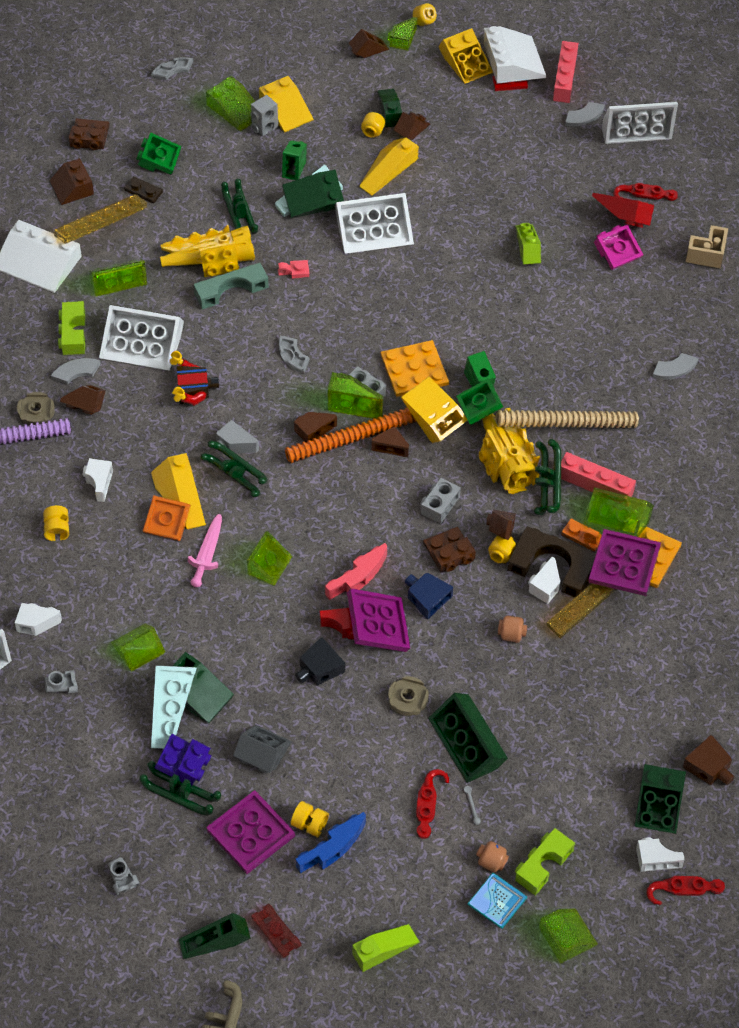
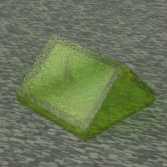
M265 531L247 560L248 575L275 586L293 556L268 531Z
M146 623L111 642L131 672L166 653L155 628Z

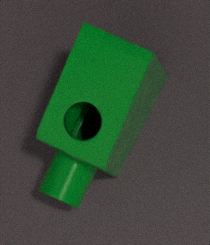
M293 140L288 143L283 151L282 178L298 180L306 163V143ZM292 160L295 161V168L293 170L295 175L287 174Z
M485 351L467 357L464 374L471 386L473 387L488 378L494 386L496 376Z

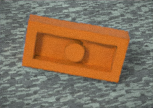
M573 519L569 520L561 533L562 536L594 552L597 550L602 536L598 531L590 527L588 528Z

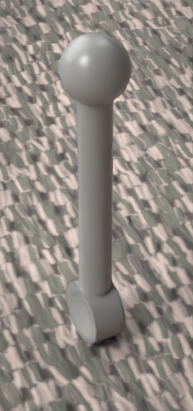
M465 786L464 793L467 794L474 818L472 820L473 824L479 825L481 820L477 817L472 800V788Z

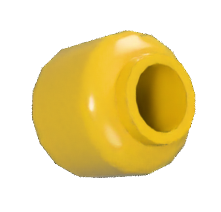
M429 3L416 6L412 13L414 22L419 26L430 25L434 23L437 17L434 6Z
M369 112L361 124V130L367 137H378L383 131L385 120L379 113Z
M496 536L488 548L490 558L496 563H507L517 546L514 539L510 537L509 540Z

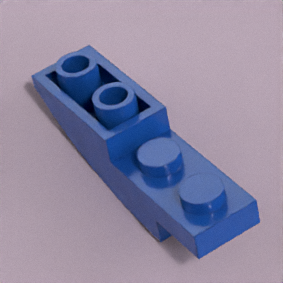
M365 813L354 814L343 824L334 825L328 831V841H322L309 852L304 851L296 858V868L302 873L318 863L322 869H325L342 857L361 834L366 824Z

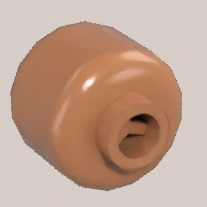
M506 615L503 620L500 619L498 635H501L503 641L519 643L522 637H526L527 625H524L523 618Z
M493 841L487 842L486 845L481 844L476 853V856L479 857L478 864L493 873L498 870L502 871L509 858L506 855V848Z

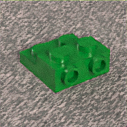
M150 132L148 138L144 137L141 147L144 148L143 151L140 150L136 160H139L138 166L152 172L156 168L171 175L182 146Z
M489 378L456 396L470 425L503 408L500 398Z

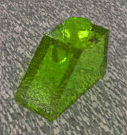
M416 17L393 26L392 31H389L387 36L389 47L409 50L417 30Z

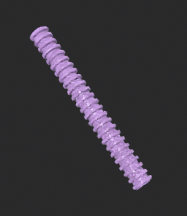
M65 418V420L59 419V421H48V423L43 421L42 424L36 422V425L30 423L29 426L24 424V426H13V428H1L0 443L6 444V442L12 443V441L17 443L18 440L23 442L24 439L29 441L31 438L35 440L37 437L41 439V437L47 438V436L53 437V435L59 436V434L63 436L65 435L64 433L69 435L71 432L70 422L68 418Z

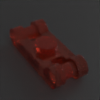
M269 903L263 907L262 911L251 915L252 920L283 958L287 957L294 948L298 949L302 946L300 940L290 931ZM269 916L272 921L266 924L263 920ZM287 938L289 942L283 945L281 941Z

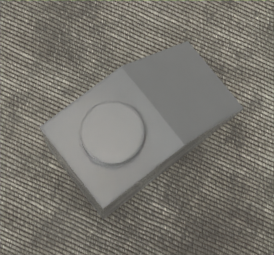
M232 420L216 433V441L225 445L234 453H257L259 451V441Z

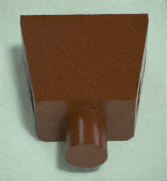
M712 735L692 751L683 763L685 770L709 785H712L718 778L725 785H729L735 778L728 771L732 762L731 757Z

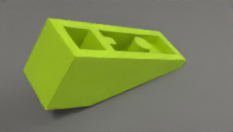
M408 924L373 934L353 944L352 954L362 972L420 942Z

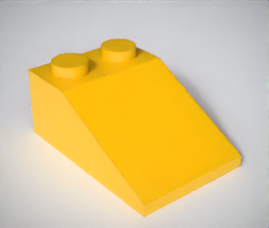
M289 76L259 88V99L268 95L278 104V125L284 133L314 120L297 86Z

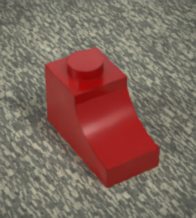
M349 608L320 611L321 627L334 628L342 634V638L354 639Z

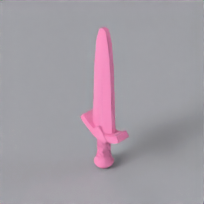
M220 514L216 515L213 519L197 558L188 557L189 564L197 568L193 579L190 581L193 587H200L202 585L201 579L204 570L218 568L217 561L211 562L222 523V516Z

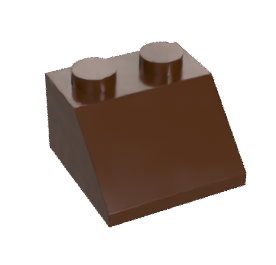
M80 158L64 163L49 180L61 205L94 195L92 180Z

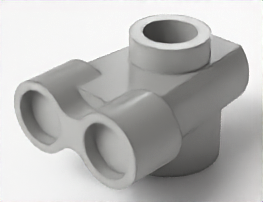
M74 670L64 671V674L59 671H53L48 677L44 678L46 692L67 691L68 694L78 692Z
M122 857L108 863L115 883L113 888L116 895H119L121 891L126 892L140 885L137 876L132 875ZM121 868L124 870L123 873L116 874L117 869Z

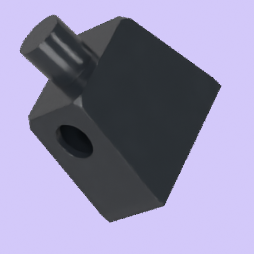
M321 637L300 657V667L302 669L295 673V676L301 684L311 678L316 685H319L345 672V662Z

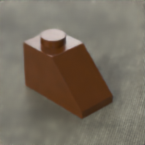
M360 29L349 42L352 48L351 51L357 57L366 58L389 50L381 38L363 29Z
M307 412L297 417L294 421V431L306 443L307 440L313 441V438L318 439L319 436H323L337 427V416L329 413Z

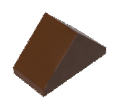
M393 427L372 438L371 451L408 457L409 444L396 427Z

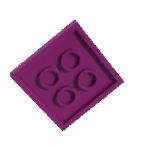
M604 529L589 576V583L647 596L661 542Z
M350 589L347 592L355 644L407 652L410 649L402 597L357 589Z
M255 790L206 827L207 832L246 874L250 873L295 837V832Z

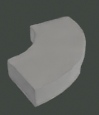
M180 57L174 58L173 61L167 63L163 62L153 70L151 77L167 81L170 76L176 73H188L193 63V58Z
M588 102L580 110H569L565 126H583L597 120L603 113L605 105Z
M280 335L279 352L283 361L290 368L304 374L310 357L303 355L297 347L298 339Z
M681 353L673 361H658L653 378L668 380L686 375L695 368L699 358Z
M81 358L66 362L52 373L51 379L68 385L77 377H93L101 365V361L92 358Z

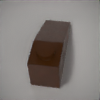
M493 509L492 514H488L486 525H489V531L503 539L509 540L513 533L516 513Z

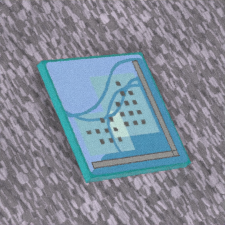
M492 873L467 905L503 929L525 902L527 896L495 873Z

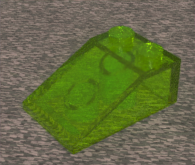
M229 76L206 92L207 106L241 132L252 124L251 104L255 100L234 77Z
M332 372L327 390L328 411L377 419L379 416L383 417V396L351 375Z

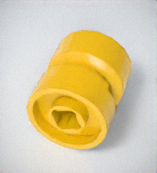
M58 505L47 507L43 512L44 537L49 541H55V534H60V540L67 539L69 537L68 510Z
M301 801L293 813L291 826L300 830L306 829L307 833L318 838L322 833L320 831L327 824L329 813L319 808L314 810L312 805Z

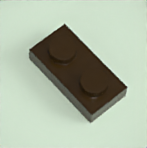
M134 176L124 187L126 192L153 204L163 193V189Z

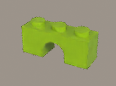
M84 301L62 302V310H59V321L62 320V324H58L59 335H61V338H58L59 349H62L63 355L85 354L84 329H73L76 326H85Z
M556 828L551 833L547 832L541 839V845L538 848L534 847L528 855V860L525 863L521 862L516 868L515 881L536 896L549 879V872L542 867L541 863L545 860H553L562 865L574 851L575 842Z

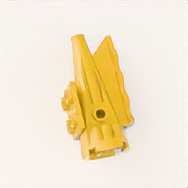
M229 225L221 231L210 228L206 234L200 235L197 232H192L188 238L175 236L172 241L160 245L161 250L170 253L160 257L162 267L202 264L204 277L226 274L233 270H238L239 261L255 260L248 226L232 231L229 230Z
M493 413L483 418L482 421L486 434L479 451V459L484 463L487 475L491 477L493 483L497 482L500 475L505 491L507 490L510 494L527 490L525 487L531 483L534 486L536 484L535 479L539 478V473L535 472V467L538 465L540 456H536L533 442L528 441L526 429L521 428L520 425L518 427L514 425L513 427H509V425L507 427L503 425L498 427L496 416Z

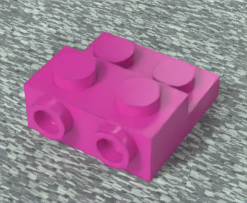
M628 224L622 227L618 225L608 233L604 231L598 234L594 241L601 257L605 256L611 270L637 260L644 255Z

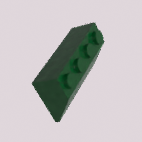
M453 693L428 717L466 783L497 770L508 759L469 694Z

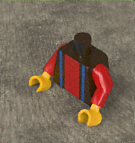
M179 351L171 353L170 364L176 365L178 363V387L172 392L175 395L174 400L176 402L180 401V404L188 403L195 406L209 398L208 389L219 388L218 377L207 378V369L205 367H199L182 358Z

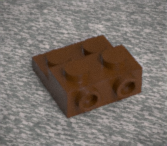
M76 118L69 135L70 147L103 150L110 126L109 121Z
M458 526L423 540L424 546L440 572L453 571L456 566L470 564L475 559V549L467 537L464 538Z

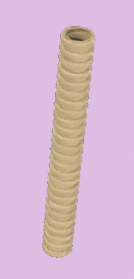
M498 410L496 413V424L498 427L502 425L504 427L508 425L509 427H513V425L515 427L519 425L521 427L525 425L526 427H530V425L532 427H536V425L537 427H553V425L554 427H564L565 425V427L582 426L583 428L586 426L588 428L592 426L594 428L598 426L599 428H603V426L605 428L609 426L610 428H619L620 426L621 428H631V426L636 428L639 423V416L636 411L632 413L631 411L627 413L625 411L621 413L620 411H616V413L614 411L610 413L608 411H599V413L597 411H583L582 413L581 411H571L570 413V411L542 412L539 410L536 412L532 410L530 412V410H527L525 412L521 410L519 412L515 410L514 412L509 410L508 412L504 410L502 412V410Z

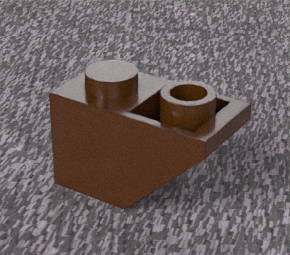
M403 112L394 131L413 140L430 123L425 121L426 117L419 113Z
M90 384L84 385L63 396L60 402L66 403V407L83 409L82 412L92 415L100 411L106 390Z

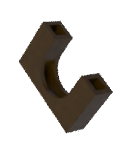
M527 526L508 561L507 571L526 577L536 558L544 554L559 555L567 561L570 567L562 583L561 592L580 599L589 580L596 553L590 549L581 548L572 542L561 540L554 535L543 533L539 529Z

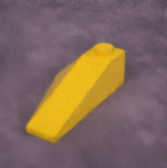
M406 137L393 140L381 150L359 187L371 196L374 195L418 159L419 146Z
M187 453L168 457L151 472L155 489L163 498L191 505L185 524L186 529L205 526L206 523Z

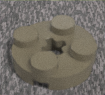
M31 392L27 394L26 398L19 400L17 404L18 416L22 423L30 425V423L36 425V422L42 424L43 421L48 423L55 414L54 401L43 392ZM35 407H39L40 409L38 411H33Z
M402 677V680L393 682L389 688L388 700L390 707L401 715H418L428 704V689L418 678ZM408 693H411V697H413V698H412V699H405V697H403V695H407Z

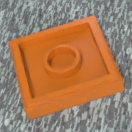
M153 495L143 533L180 541L191 505Z

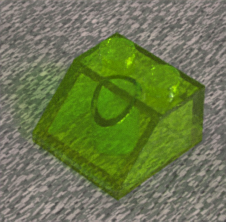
M558 909L540 918L539 929L560 964L598 945L576 909Z

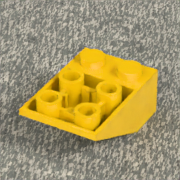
M472 28L443 39L438 46L444 59L464 84L493 73Z
M427 377L401 397L432 443L443 440L467 421L458 404L430 377Z

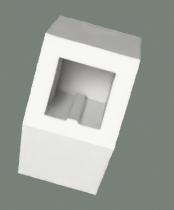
M551 557L548 562L545 561L541 565L538 574L532 575L528 582L529 593L547 604L558 593L560 587V578L554 557Z
M22 603L15 620L16 631L36 636L61 623L60 610L53 607L45 608L33 603Z

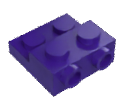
M171 734L156 763L155 769L171 777L174 774L178 775L182 783L187 779L192 787L195 780L199 782L204 774V770L201 768L203 765L207 766L212 755L208 753L211 748L194 739L189 743Z

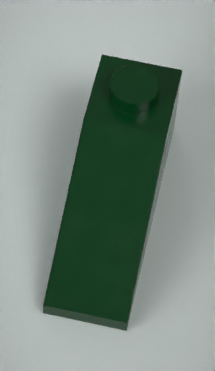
M394 89L378 90L385 128L395 127L402 115L400 100Z
M231 913L180 938L179 943L183 959L234 947L251 939L246 919Z

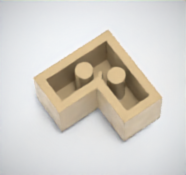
M711 225L708 238L691 235L686 262L721 269L728 228Z

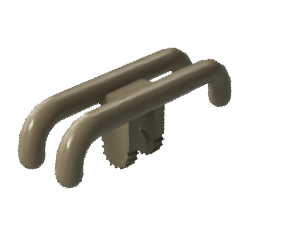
M230 980L223 982L224 994L232 997L228 1015L206 1012L204 1017L206 1020L225 1025V1027L202 1025V1028H236L242 1007V992L235 982Z

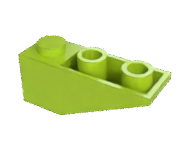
M521 223L516 225L523 264L541 263V242L533 224Z

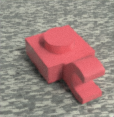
M308 260L290 261V265L284 262L278 263L279 276L291 275L292 279L309 277Z

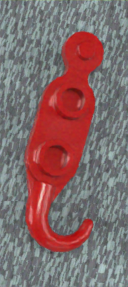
M642 183L619 185L613 192L615 197H620L618 194L620 191L629 192L636 197L654 200L666 198L674 201L678 197V193L675 190L665 191L658 185Z
M440 769L431 770L426 774L424 783L418 792L416 817L421 824L417 827V835L422 839H426L431 835L429 823L435 817L437 794L433 785V778L440 775L444 777L446 783H449L448 774Z
M673 876L663 881L651 883L647 888V897L652 903L661 905L662 902L656 900L653 896V892L657 889L665 890L673 895L701 896L707 891L721 894L725 889V884L720 879L708 882L699 876Z

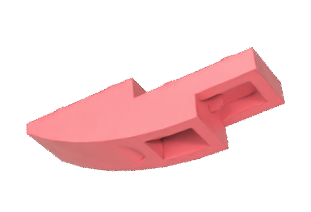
M384 543L381 546H376L367 554L358 556L353 561V570H348L336 580L329 581L325 585V595L331 600L345 591L348 592L350 589L360 590L367 585L380 570L386 559L387 544Z

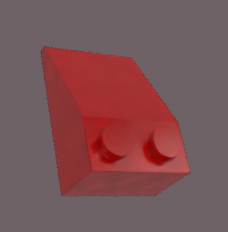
M598 193L592 194L597 201L617 218L625 220V224L643 228V225L650 226L654 205L627 198Z

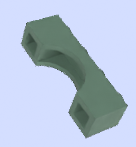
M257 263L195 283L194 294L203 310L218 305L222 293L230 288L240 287L249 290L251 293L269 288L268 276L261 263Z

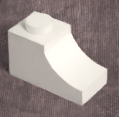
M89 458L88 465H85L83 469V477L86 478L87 484H91L96 489L97 501L104 502L113 473L112 462Z
M648 837L638 840L636 851L640 872L683 867V852L668 850L660 843L659 839Z

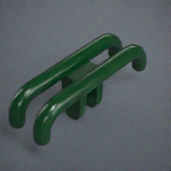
M235 179L234 181L236 194L232 197V200L229 194L228 183L222 182L223 198L234 228H240L239 219L246 218L250 231L256 234L258 232V225L254 223L243 193L241 180Z
M554 439L548 440V445L554 451V470L549 468V453L546 445L541 441L535 443V447L541 452V466L535 467V472L541 475V477L535 479V483L541 486L540 508L536 507L534 509L536 515H543L546 511L556 513L561 504V448ZM549 487H553V505H552V506H551V505L548 506V488H549Z
M210 440L208 447L222 452L231 460L222 462L207 453L201 454V460L208 461L251 491L252 497L260 496L258 487L245 479L243 474L245 471H248L258 479V483L261 485L267 483L266 475L225 445Z
M154 761L148 762V768L152 774L169 782L170 791L152 783L147 775L141 774L139 780L146 789L201 815L208 816L213 813V806L211 804L204 807L187 798L190 793H193L208 801L217 802L221 799L220 791L210 793L195 785L191 787L189 780L185 779L182 783L178 775L174 774L171 777L155 769L156 763Z

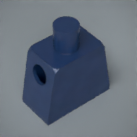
M425 573L420 579L410 574L405 580V584L410 587L408 599L426 619H429L453 597V587L429 573Z

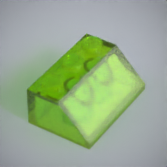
M143 259L131 260L89 271L95 297L148 285L145 261Z
M594 487L583 524L639 537L649 524L654 505L646 500Z

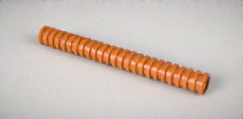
M406 407L404 410L400 409L399 412L389 413L388 416L385 414L383 417L373 418L372 421L367 420V423L362 422L361 425L358 423L356 426L346 427L345 430L340 429V432L335 431L334 434L331 432L329 435L319 436L318 439L313 438V441L307 440V443L304 441L301 445L298 443L296 446L292 445L291 448L286 447V458L290 463H293L294 460L297 462L300 458L303 460L304 457L315 456V453L320 454L321 451L326 452L327 449L330 451L332 448L336 449L337 446L347 445L348 442L353 443L354 440L357 442L359 439L363 440L364 437L375 436V433L380 434L381 431L385 432L393 427L397 428V426L401 427L402 424L405 426L407 423L411 424L413 421H417Z

